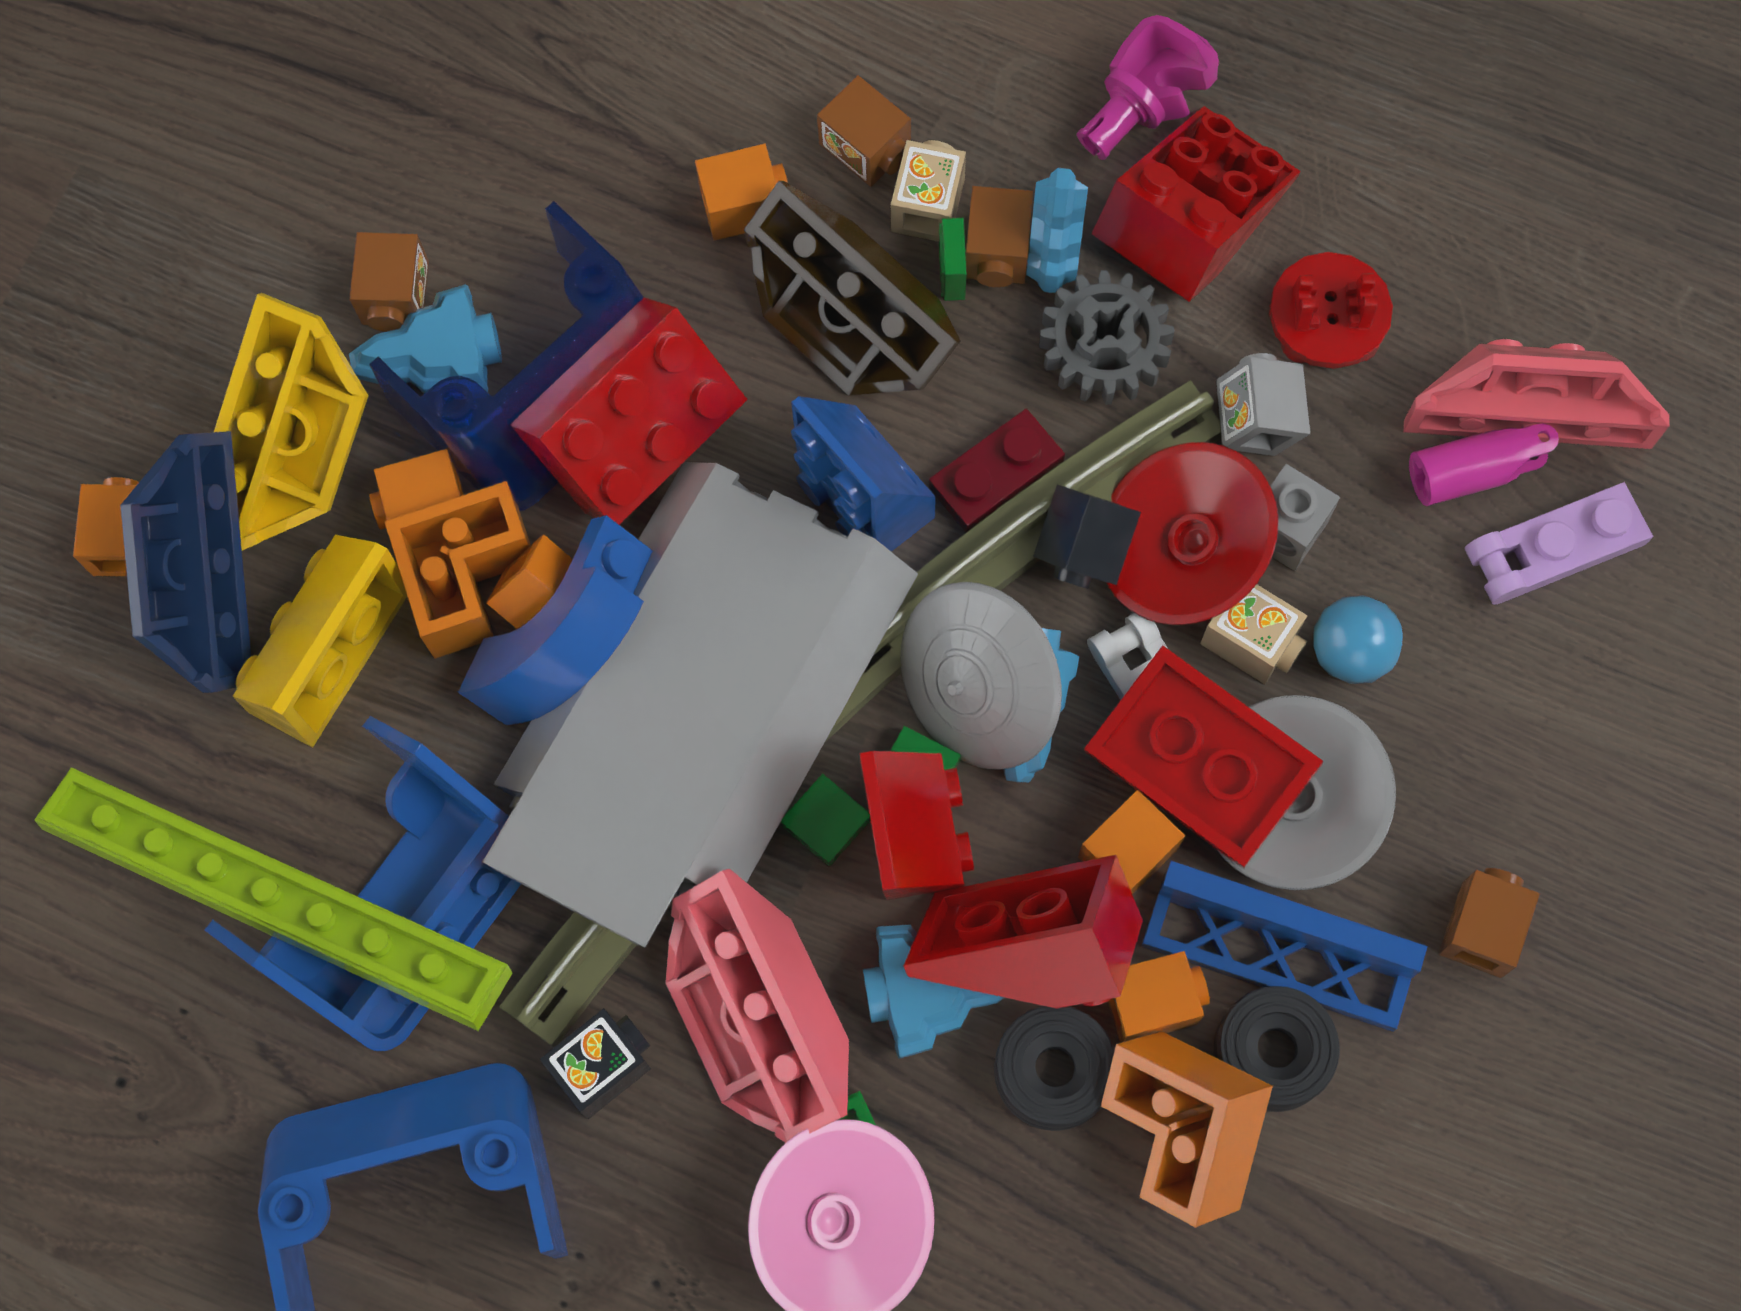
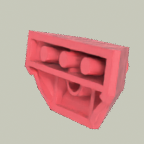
M1500 339L1487 344L1477 345L1415 398L1404 419V432L1469 437L1491 430L1521 429L1544 423L1556 430L1559 437L1558 443L1652 449L1670 424L1669 413L1631 370L1612 355L1606 352L1585 351L1583 346L1572 343L1557 344L1550 348L1523 347V344L1516 340ZM1538 434V437L1542 442L1549 441V438L1546 434Z
M731 869L720 871L672 899L671 916L674 918L669 939L665 983L721 1103L754 1124L775 1132V1137L785 1143L807 1128L810 1134L846 1116L848 1107L849 1038L792 920Z

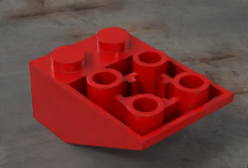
M1203 106L1116 180L1091 234L1190 302L1219 275L1298 178L1301 171L1286 162L1276 150L1261 145L1236 128L1227 117L1214 113Z

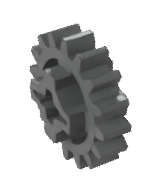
M1101 270L1098 284L1090 285L1082 274L1076 276L1075 293L1072 294L1060 287L1055 294L1054 304L1056 307H1045L1042 324L1047 328L1040 330L1039 348L1049 350L1045 354L1044 367L1046 371L1062 369L1058 383L1062 390L1071 386L1074 382L1081 385L1080 400L1086 402L1093 390L1102 391L1105 405H1111L1115 391L1121 389L1130 400L1136 399L1139 389L1138 381L1140 380L1144 384L1153 387L1157 383L1159 375L1157 367L1167 368L1171 350L1166 346L1172 344L1174 327L1163 324L1167 320L1169 308L1167 304L1150 305L1154 293V288L1151 285L1142 288L1139 292L1131 289L1133 283V275L1126 273L1121 279L1120 284L1111 283L1108 271ZM1139 324L1142 325L1145 331L1146 349L1141 347L1142 339L1135 334L1136 327ZM1068 325L1072 328L1071 335L1078 340L1073 351L1070 350L1065 335ZM1098 336V337L1101 338L1102 340L1098 339V340L1095 342V337Z

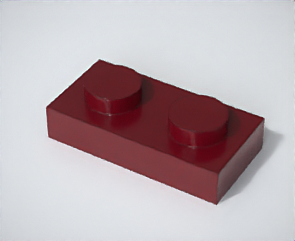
M1026 408L929 479V489L967 533L1006 502L1063 463L1065 453Z

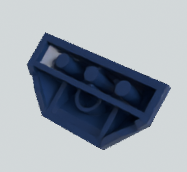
M231 431L180 434L120 505L132 634L136 640L202 693H213L236 688L238 673L244 663L251 657Z

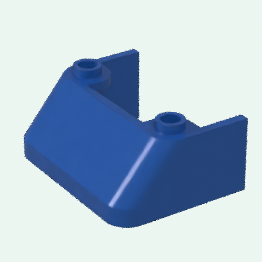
M369 716L362 726L405 761L388 785L385 802L389 815L404 827L407 832L357 897L474 949L521 885V883L483 863L484 858L509 816L422 743ZM214 920L204 930L252 967L371 1050L387 1051L400 1045L407 1039L429 1009L271 936L261 951L258 952Z
M493 1063L297 1114L278 1123L271 1131L266 1143L258 1206L259 1223L276 1311H315L303 1244L318 1237L329 1221L331 1204L326 1180L456 1145L460 1146L462 1161L467 1175L478 1186L490 1191H506L526 1186L540 1253L554 1259L568 1256L533 1093L527 1079L518 1070L509 1065Z

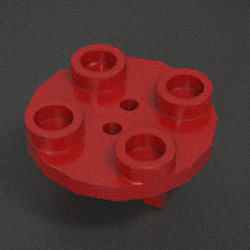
M1323 252L1304 256L1285 269L1273 288L1269 316L1275 336L1282 343L1283 353L1288 359L1296 363H1308L1312 366L1337 369L1367 361L1375 356L1382 341L1389 332L1393 304L1387 284L1370 265L1351 255ZM1332 296L1335 301L1329 302L1325 297ZM1333 318L1337 323L1330 324L1327 319Z

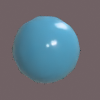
M1365 595L1342 597L1323 610L1314 626L1313 647L1320 666L1330 676L1349 684L1372 683L1390 672L1396 665L1402 648V626L1395 613L1385 603Z

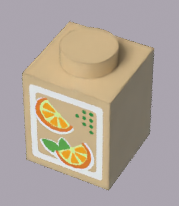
M929 140L923 143L906 141L891 201V232L939 241V223H942V219L956 218L965 181V151L955 150L951 145L936 140Z
M1256 585L1239 603L1212 618L1200 644L1261 683L1266 684L1276 667L1287 673L1306 645L1307 641L1298 636V633L1307 615L1261 586Z

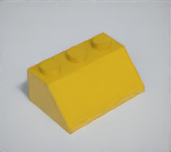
M335 535L326 550H318L306 567L304 573L305 583L293 602H286L277 611L270 626L271 636L258 656L253 655L244 663L236 679L237 690L233 697L249 714L312 748L407 598L397 563L389 550L376 542Z

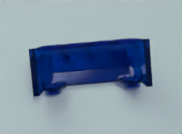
M555 201L546 207L545 211L558 253L570 263L564 276V289L567 298L572 306L583 316L492 397L476 381L463 376H452L439 381L420 397L379 356L369 364L388 402L438 451L447 449L457 470L477 490L507 481L519 511L533 506L558 481L510 424L644 298L619 261Z

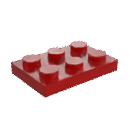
M1163 645L1084 748L1085 753L1135 790H1139L1146 798L1243 869H1245L1323 765L1322 759Z

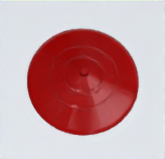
M1190 442L1167 447L1148 456L1134 466L1117 484L1111 494L1112 502L1139 511L1141 514L1117 585L1106 583L1114 596L1126 608L1147 620L1169 625H1185L1216 617L1231 609L1251 592L1271 561L1278 536V510L1273 491L1258 467L1244 455L1233 449L1205 442Z

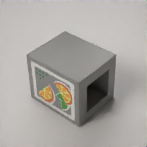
M1257 353L1242 358L1239 365L1216 380L1223 446L1235 451L1275 456L1310 435L1303 364L1278 361L1275 355Z

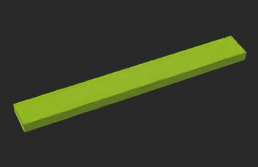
M72 767L35 818V822L41 829L477 1031L481 1028L513 974L508 964Z

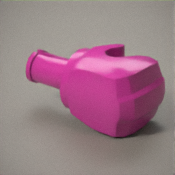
M1155 15L1143 19L1122 43L1109 65L1110 74L1106 77L1104 83L1111 99L1084 128L1077 132L1078 140L1092 155L1095 156L1097 154L1099 159L1105 160L1109 156L1110 151L1136 123L1149 129H1156L1162 121L1188 116L1190 111L1182 91L1207 90L1217 80L1219 65L1217 52L1206 39L1168 17Z

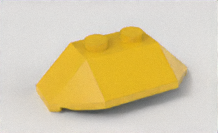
M259 293L256 296L214 432L231 431L242 551L331 510L369 396L320 316L264 293Z

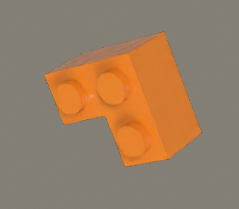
M507 481L384 521L419 635L434 659L481 644L484 638L493 637V631L477 582L502 574L507 566L531 546L518 505Z
M1162 1031L1116 1044L1101 1107L1155 1134L1140 1198L1195 1228L1239 1211L1273 1085Z

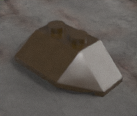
M777 182L745 227L744 232L747 246L751 247L753 273L763 317L848 395L922 390L961 342L940 299L852 220L787 182Z

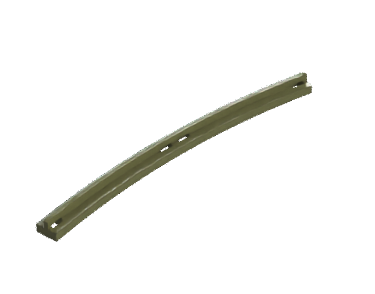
M1188 381L1065 460L1006 502L917 572L918 575L874 654L885 645L891 650L870 669L863 672L826 741L902 673L900 654L903 633L911 613L924 597L939 587L957 582L980 583L1001 591L1041 560L1033 557L1057 484L1112 502L1111 494L1117 484L1134 466L1148 456L1178 444L1190 442L1215 443L1222 439L1220 420L1212 411L1214 400L1206 391L1200 394L1192 381ZM1192 419H1195L1198 425L1176 438L1171 436V432ZM574 912L499 1007L554 1048L564 1038L597 993L637 944ZM547 976L548 978L544 981V983L541 985V987L537 990V992L534 994V996L530 999V997L533 995V993L536 991V989L539 987V985L542 983V981H543V980L545 979V977ZM562 987L567 991L543 1023L538 1017Z

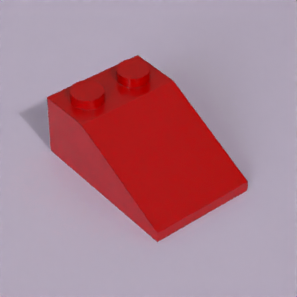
M892 751L859 753L882 889L886 900L964 887L962 872L974 871V863L968 832L955 834L951 808L963 806L957 767L944 769L941 753Z
M1111 855L935 892L903 967L907 976L911 978L1056 1009L1078 1004L1097 1006L1112 998L1121 996L1143 919L1117 855Z

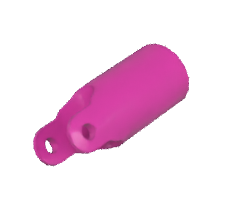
M1543 423L1521 429L1491 430L1412 452L1409 458V471L1416 495L1423 505L1430 506L1506 485L1520 474L1543 467L1547 462L1548 453L1553 451L1558 445V433L1553 427ZM1538 434H1546L1549 438V441L1542 442L1539 439ZM1537 456L1536 460H1530V458Z

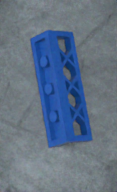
M1170 861L1164 873L1141 947L1164 955L1185 951L1188 963L1262 988L1282 986L1299 990L1314 998L1324 1009L1392 1032L1398 1027L1411 979L1421 971L1428 947L1174 861ZM1169 903L1196 911L1207 934L1187 944L1160 936ZM1210 916L1230 923L1217 929ZM1241 927L1257 931L1270 955L1251 965L1234 961L1221 937ZM1274 938L1292 943V945L1280 950ZM1212 942L1218 955L1199 948ZM1303 948L1319 952L1323 956L1333 977L1313 987L1297 982L1284 958ZM1337 959L1355 964L1356 966L1343 972ZM1275 963L1281 976L1261 969ZM1367 969L1394 977L1386 1010L1383 1011L1360 1003L1348 979ZM1338 984L1344 997L1326 992L1325 990Z

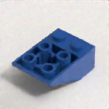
M798 396L791 402L794 421L791 435L797 447V452L793 455L800 472L796 479L804 493L815 505L820 506L825 502L837 515L839 520L835 524L840 533L848 537L854 528L875 538L888 550L893 551L935 518L934 494L856 405Z

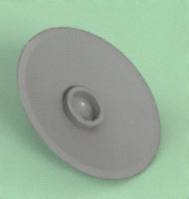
M951 583L932 591L920 601L907 621L902 637L900 659L905 691L922 726L937 743L961 754L960 760L977 767L998 770L1009 769L1034 758L1052 737L1059 720L1062 702V684L1057 659L1040 625L1012 597L998 589L980 583Z
M1301 695L1280 696L1249 706L1253 711L1322 759L1323 765L1245 869L1234 863L1220 851L1218 852L1230 865L1245 876L1259 883L1280 889L1309 890L1320 888L1350 876L1366 864L1376 853L1389 831L1394 815L1396 802L1395 778L1391 762L1382 743L1369 726L1358 716L1338 704L1321 698Z

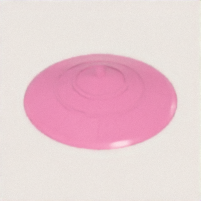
M846 1119L836 1120L810 1134L807 1128L787 1141L775 1153L756 1185L749 1211L748 1236L750 1252L757 1274L767 1292L785 1311H891L909 1294L927 1263L932 1247L935 1223L932 1193L925 1173L913 1153L901 1140L883 1128L863 1121Z

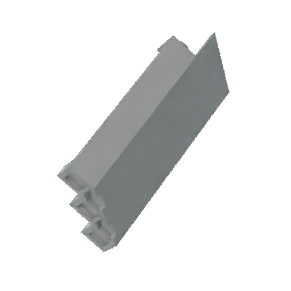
M683 463L638 539L653 550L634 592L644 603L629 631L600 670L577 693L551 712L531 720L494 783L496 787L513 797L509 808L513 811L484 858L483 863L642 947H646L674 895L676 897L725 869H731L747 883L918 575L917 572L875 538L854 528L848 537L836 530L829 529L816 519L818 511L774 490L768 499L756 492H752L738 482V473L717 463Z

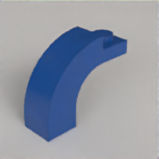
M607 515L591 519L573 560L551 599L530 621L517 630L483 639L458 693L505 725L519 724L537 719L563 704L600 670L629 631L644 603L634 592L653 550Z

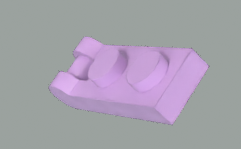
M1625 482L1503 531L1485 534L1467 544L1465 551L1472 565H1480L1488 580L1484 589L1491 603L1495 605L1642 547L1652 539L1653 535ZM1515 552L1523 569L1512 571L1504 555Z

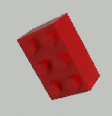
M644 297L510 425L585 514L593 518L607 515L620 525L748 399L676 307Z

